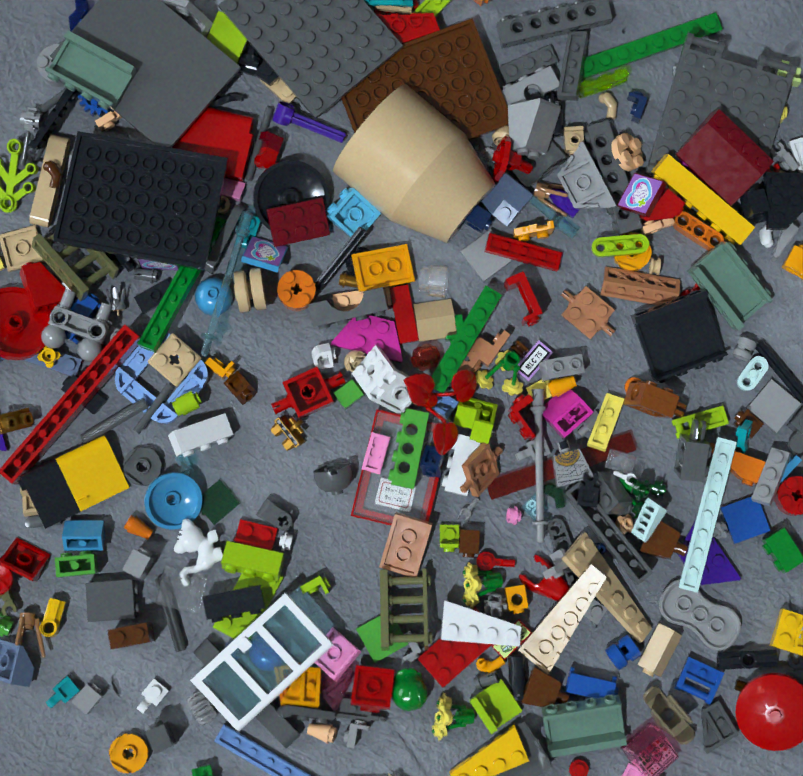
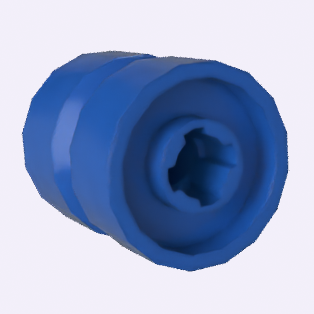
M628 635L619 639L617 645L612 644L605 649L606 654L619 671L628 665L629 660L634 661L641 656L639 649ZM624 648L628 652L626 655L621 651Z

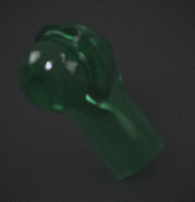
M552 483L545 484L543 486L544 493L555 499L556 508H564L563 490L556 488V485Z

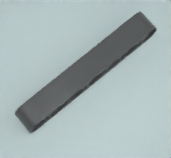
M208 638L193 651L205 666L221 652ZM225 660L212 671L249 711L261 701ZM271 703L255 716L286 749L301 735L286 718H281L277 715V709Z

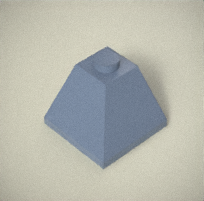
M505 172L500 180L495 182L496 186L481 202L494 217L504 225L509 226L534 195Z
M0 639V681L30 687L34 666L22 645L16 646L15 643Z

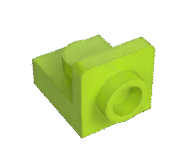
M440 525L439 548H444V552H455V548H459V525Z
M318 576L300 586L303 594L307 592L310 595L319 590L317 586L321 585L325 594L330 593L328 589L331 586L326 577L322 579L321 576Z

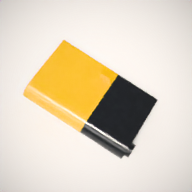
M104 435L20 475V480L17 481L21 490H26L45 529L129 488L110 444Z

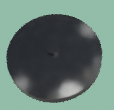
M284 160L269 166L259 176L253 190V206L261 223L270 230L266 209L322 197L325 212L327 213L329 191L324 178L314 167L297 160Z

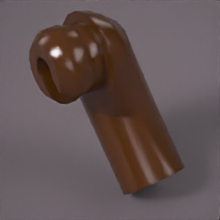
M47 161L44 163L43 168L51 175L49 187L59 189L62 171L54 161Z

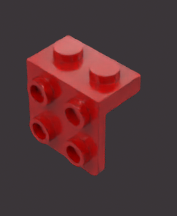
M522 394L513 401L514 405L508 410V417L513 424L517 423L519 425L521 436L525 440L529 439V441H532L536 436L519 412L534 400L530 394L526 397Z

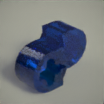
M75 0L76 10L69 16L70 31L89 12L87 0Z

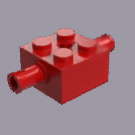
M317 366L282 382L287 392V397L271 403L275 414L292 407V409H295L298 418L301 419L334 404L329 393L331 392L330 389L346 382L342 378L341 372L327 379L323 378ZM306 389H309V391H314L311 393V397L309 398L307 395L303 396L305 394Z

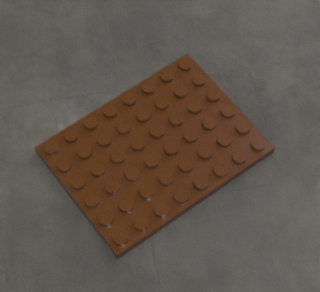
M473 18L402 44L403 48L341 98L354 134L379 104L394 90L404 84H407L463 131L468 140L496 131L501 127L509 126L508 107Z

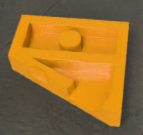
M548 221L547 225L538 226V224L515 228L513 230V237L523 242L529 241L531 237H537V239L549 238V235L554 230L553 221Z
M309 667L290 685L281 701V705L318 708L321 668Z

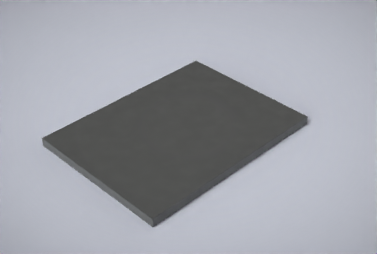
M99 0L71 31L135 66L137 72L114 111L153 144L172 148L241 69L237 63L161 0ZM66 39L50 55L53 60Z

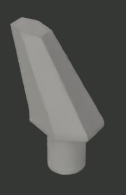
M595 410L577 431L582 437L588 431L593 430L599 411Z

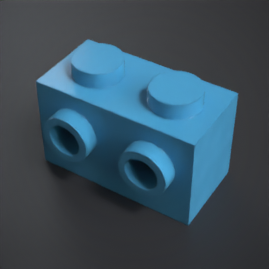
M104 520L65 521L62 534L64 551H103L105 540Z

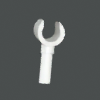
M616 470L613 473L625 480L631 487L634 485L629 483L630 478L638 479L632 473L626 475Z

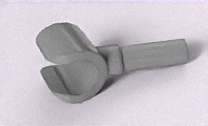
M477 497L467 508L461 509L458 519L461 515H465L467 518L464 523L468 522L472 509L479 501Z

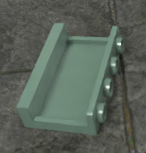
M67 30L64 35L66 40L50 67L45 68L48 74L47 77L56 83L58 81L65 83L64 86L73 92L75 90L81 92V96L89 101L94 99L105 110H108V108L115 110L137 72L135 66Z
M720 242L687 272L700 289L707 290L708 299L730 327L739 331L745 326L743 323L765 303H771L773 300L770 297V291L766 287H762L758 282L760 280L759 277L747 268L748 263L736 254L737 249L730 242Z
M610 694L601 698H587L582 701H568L564 704H549L541 707L549 757L627 745L621 710L622 704L619 695Z

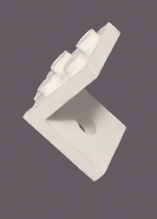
M375 345L359 366L356 367L352 375L370 400L401 415L412 403L404 383V379L409 376L397 370L383 350ZM399 390H402V392H401L400 394L395 395L396 392H398Z

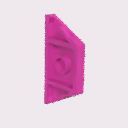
M367 315V319L356 321V318H352L331 342V346L351 351L359 350L365 354H368L377 345L383 350L389 360L399 363L403 362L395 322L371 315Z

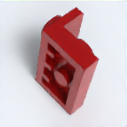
M240 519L234 542L273 551L278 528Z

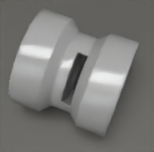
M739 337L737 341L738 346L734 349L732 355L740 360L750 362L752 350H755L757 343L748 338Z

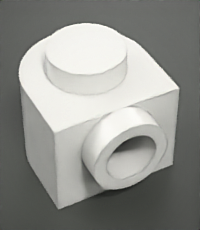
M329 343L315 346L311 353L314 365L320 369L334 367L333 359H336L334 348H330Z

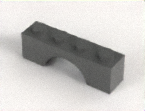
M385 287L364 291L360 304L350 311L337 309L329 300L308 304L313 327L318 326L319 330L329 328L330 323L337 322V325L349 323L348 319L356 318V321L367 319L369 314L374 313L376 317L385 315V311L390 310Z

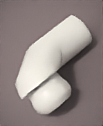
M765 224L759 231L760 242L766 248H770L774 243L771 235L772 230H766Z

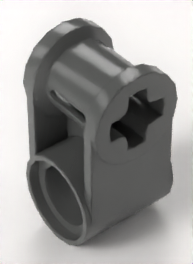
M268 499L264 501L256 513L258 517L282 531H288L293 527V518ZM288 517V525L281 526L280 519Z

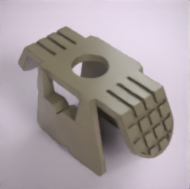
M658 686L649 688L643 695V700L651 709L650 713L655 723L664 732L673 736L680 744L690 743L695 738V731L686 722L693 723L689 714L674 696L669 694L666 698ZM666 708H670L674 713L673 718L669 721L662 718V711Z

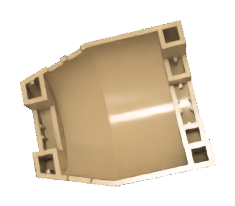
M407 84L394 90L368 116L344 147L333 168V172L351 188L357 190L390 221L447 244L458 232V227L480 200H484L496 186L466 134Z

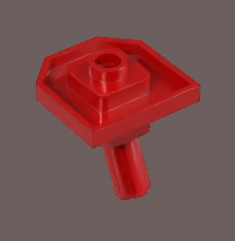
M507 136L503 137L493 153L492 161L495 164L492 179L494 182H498L506 170L512 171L517 169L526 174H530L531 170H533L531 163L521 159L522 155H518L510 150L511 139Z

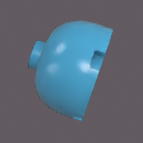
M216 277L207 278L197 286L195 302L203 313L210 316H219L231 307L233 292L229 284L224 280Z

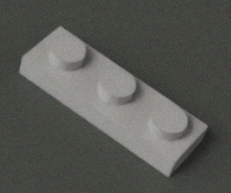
M771 448L751 499L753 502L771 507L790 460V452Z

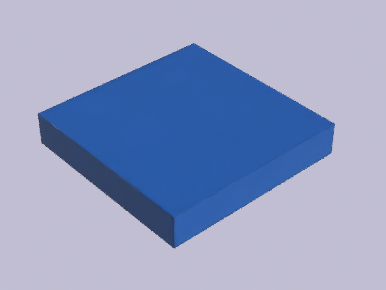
M752 496L720 508L733 544L771 531L761 504L753 502Z

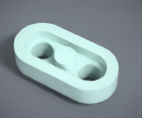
M756 356L752 358L737 378V385L741 390L750 391L754 389L767 372L768 362L764 357ZM755 363L760 364V370L755 369ZM745 378L749 380V385L743 383Z

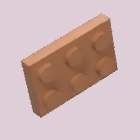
M395 512L379 567L409 577H417L433 523Z

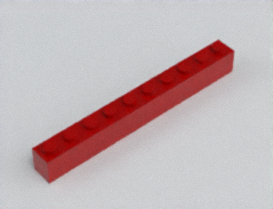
M124 324L2 465L0 474L11 484L18 485L19 476L31 470L117 368L138 346L137 343L141 338L140 335Z

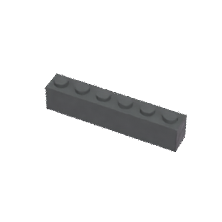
M579 481L563 495L602 544L605 545L606 549L634 584L639 585L653 574V571L598 503L597 507L577 505L579 486H584Z

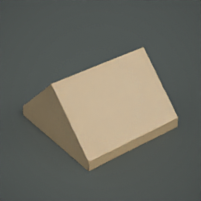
M451 299L413 304L419 342L443 339L448 335L456 334L455 315Z

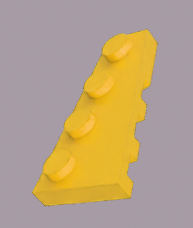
M512 725L504 734L494 738V741L486 747L483 746L475 755L468 757L454 767L449 773L450 776H495L529 762L515 725Z

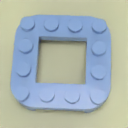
M167 332V334L165 335V337H164V339H163L161 345L165 342V340H166L171 334H169V333ZM140 346L133 351L121 367L117 368L115 384L117 390L133 404L141 399H145L150 407L156 397L135 380L149 365L148 360L154 352ZM171 355L169 357L171 361L177 365L179 364L178 355L175 357ZM201 359L168 400L160 405L151 417L152 420L161 424L174 422L180 417L172 405L175 398L191 390L193 393L197 392L198 394L207 384L209 372Z

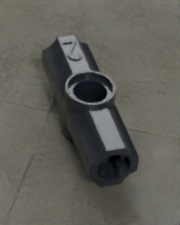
M776 650L717 653L716 660L718 670L777 667L778 656ZM746 654L751 657L749 665L743 663V657Z

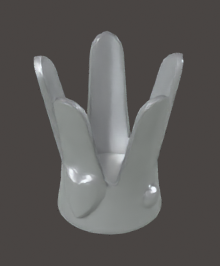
M114 287L110 294L108 289H106L112 306L111 311H117V316H119V311L125 310L126 287L121 290L120 300L117 288Z

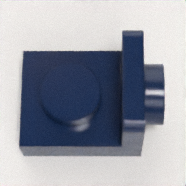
M637 91L629 92L627 100L634 102L630 114L633 115L631 121L638 123L647 97H644V94Z
M426 445L420 462L423 475L428 477H441L442 475L441 465L445 455H439L435 446Z

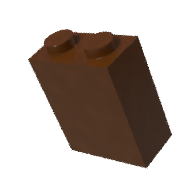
M152 622L107 630L111 649L155 641Z

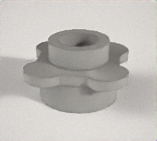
M716 521L713 537L718 540L721 537L726 538L728 536V528L722 521Z

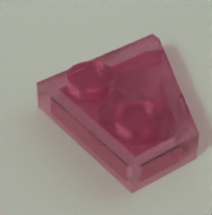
M350 666L337 682L325 672L321 674L320 693L334 711L338 709L355 674Z

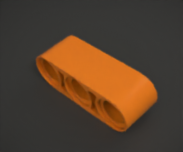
M682 212L679 216H675L673 228L707 251H711L715 247L710 243L711 238L717 239L719 243L724 242V237L719 232L691 214ZM678 218H684L687 224L685 226L680 225ZM694 228H700L703 235H695Z

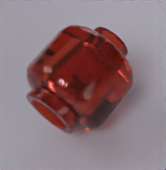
M428 343L421 345L413 350L412 357L410 358L411 363L420 371H426L438 365L440 353L436 346Z

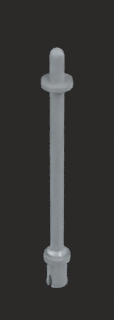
M532 389L534 401L532 402L531 411H533L535 416L537 520L533 521L532 525H537V542L543 543L545 540L544 525L549 524L548 521H544L542 414L546 411V406H544V389Z

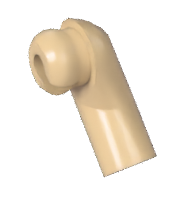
M601 93L599 95V102L605 103L608 107L606 118L616 119V100L611 93Z

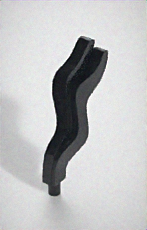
M228 94L213 100L208 107H217L232 101H243V96Z

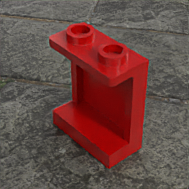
M524 271L507 278L504 287L507 292L518 288L530 314L523 317L521 323L523 326L527 324L530 327L538 323L543 312Z

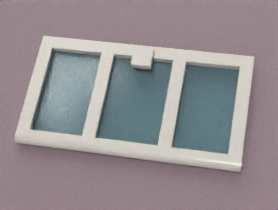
M285 593L196 674L191 681L237 731H240L334 644L296 602Z

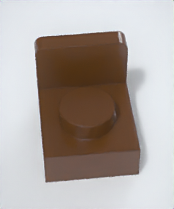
M238 370L224 382V385L242 405L250 401L257 393Z
M749 409L740 410L734 417L736 421L733 425L736 428L739 425L742 426L745 419L753 421L750 439L764 425L750 413Z

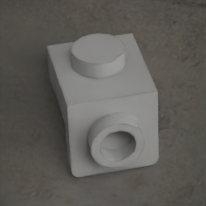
M563 548L550 555L555 566L543 572L545 579L552 576L556 579L565 574L563 570L568 566L561 559L566 553Z
M408 631L407 633H405V634H403V635L412 634V633H411V631ZM408 642L412 652L403 656L404 661L408 659L411 662L420 657L418 653L421 650L418 644L421 642Z
M355 720L354 723L350 722L349 731L345 730L344 742H347V747L355 748L357 729L369 730L370 725H366V721Z

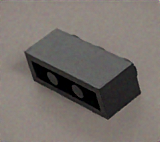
M261 585L202 597L206 619H211L212 623L224 621V616L231 615V619L243 617L242 613L250 611V615L262 613L261 609L266 608Z

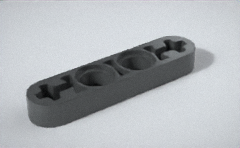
M237 204L234 206L207 259L205 271L213 274L241 221L245 208Z
M560 519L549 521L547 531L555 552L559 550L557 544L560 540H565L568 543V548L565 550L567 552L572 543L565 524ZM553 522L561 525L559 533L560 535L564 533L565 537H559L554 540L553 536H557L555 530H551ZM566 568L563 570L565 572L564 576L571 588L573 586L571 582L574 581L572 575L568 577L567 572L573 571Z

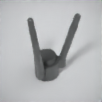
M30 131L26 132L23 152L19 155L17 170L22 171L28 163H37L48 143L50 134H47L45 138L47 140L42 149L38 150L35 158L31 161L32 157L27 156ZM18 143L16 144V150L19 149Z

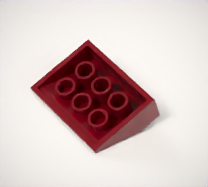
M720 109L711 112L675 154L729 206H732L774 162Z

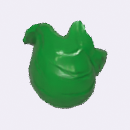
M415 668L399 670L394 676L392 688L394 703L404 711H415L425 704L428 695L422 674Z

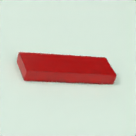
M403 285L389 288L400 344L419 341L409 286Z

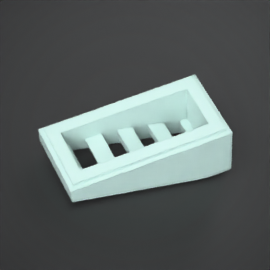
M647 498L631 533L646 543L667 510L655 501ZM641 528L645 530L644 534L639 532Z

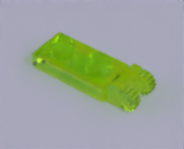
M626 68L617 69L612 75L604 74L598 77L597 80H586L580 83L581 88H579L580 93L578 97L581 99L622 85V83H626L629 73Z

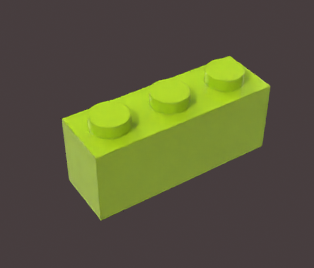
M227 541L221 565L222 569L228 573H243L244 576L249 578L261 577L267 582L279 581L284 564V553Z

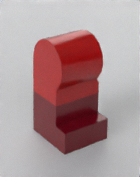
M268 131L260 133L259 140L263 142L259 153L254 158L256 167L267 169L275 164L284 138Z

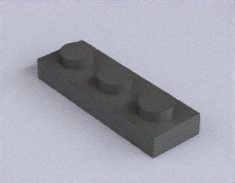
M548 45L500 66L499 71L507 85L518 81L519 78L525 75L530 76L534 74L540 67L545 66L547 68L558 63V60L551 45Z

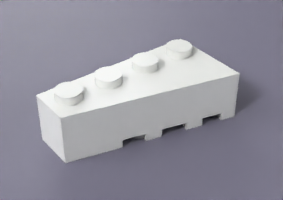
M444 600L441 640L520 647L521 626Z

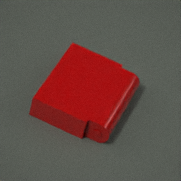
M207 107L172 148L228 158L225 178L243 182L254 140L253 134H251L254 117Z

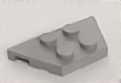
M582 141L574 154L567 160L566 165L557 174L575 209L617 207Z

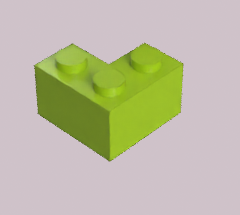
M474 398L466 402H459L454 424L462 428H471V440L489 444L498 405Z

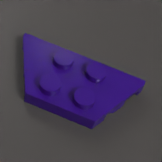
M694 524L683 542L685 545L689 546ZM712 536L700 585L740 580L741 577ZM687 552L685 556L677 554L683 564L685 563Z

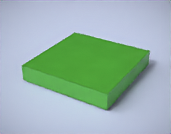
M380 616L356 629L374 663L408 645V642L393 643V645H390V650L382 651ZM397 623L389 625V633L403 635Z

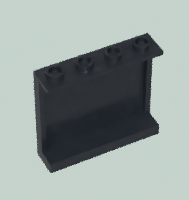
M699 289L630 315L654 381H659V383L669 381L671 376L685 375L688 373L687 370L692 368L701 369L706 366V363L711 361L713 363L723 360L724 356L728 355L723 349L707 298H709L707 290Z

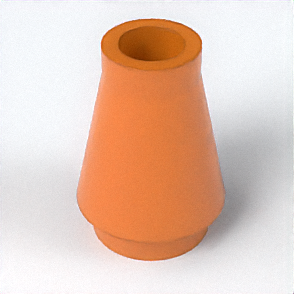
M131 515L124 526L128 533L147 540L154 531L137 515L136 517Z

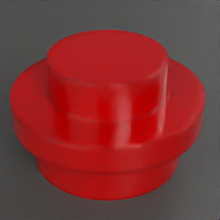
M575 760L570 764L569 773L571 776L588 775L589 768L583 760Z

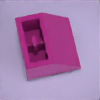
M569 390L559 397L555 396L544 405L546 406V411H544L542 417L564 439L594 412L581 397L572 390Z

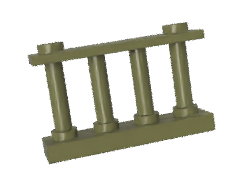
M40 233L33 237L32 248L65 285L76 293L75 296L80 301L87 298L89 286L106 274L112 279H115L119 270L115 261L110 260L104 252L86 249L90 253L88 256L73 266H68L64 258L79 249L78 247L68 246L61 252H56L51 247L54 243V234L48 238H43ZM96 260L102 268L87 279L81 280L76 275V272Z
M422 569V577H392V575H388V570H380L382 651L390 650V645H393V643L424 642L425 649H429V644H432V632H428L427 586H431V574H427L426 569ZM423 584V596L389 595L388 587H392V585ZM423 603L424 615L393 616V614H389V606L393 604ZM393 623H424V634L393 635V633H389V625H393Z

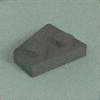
M718 700L701 710L704 751L706 754L739 735Z

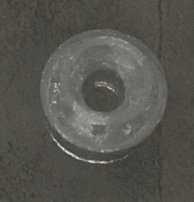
M429 263L428 267L423 266L419 276V291L425 292L426 296L446 298L449 283V265Z

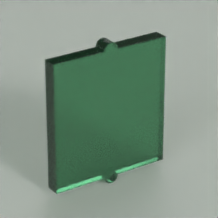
M220 479L202 494V515H206L214 526L240 504L232 495V490H228Z

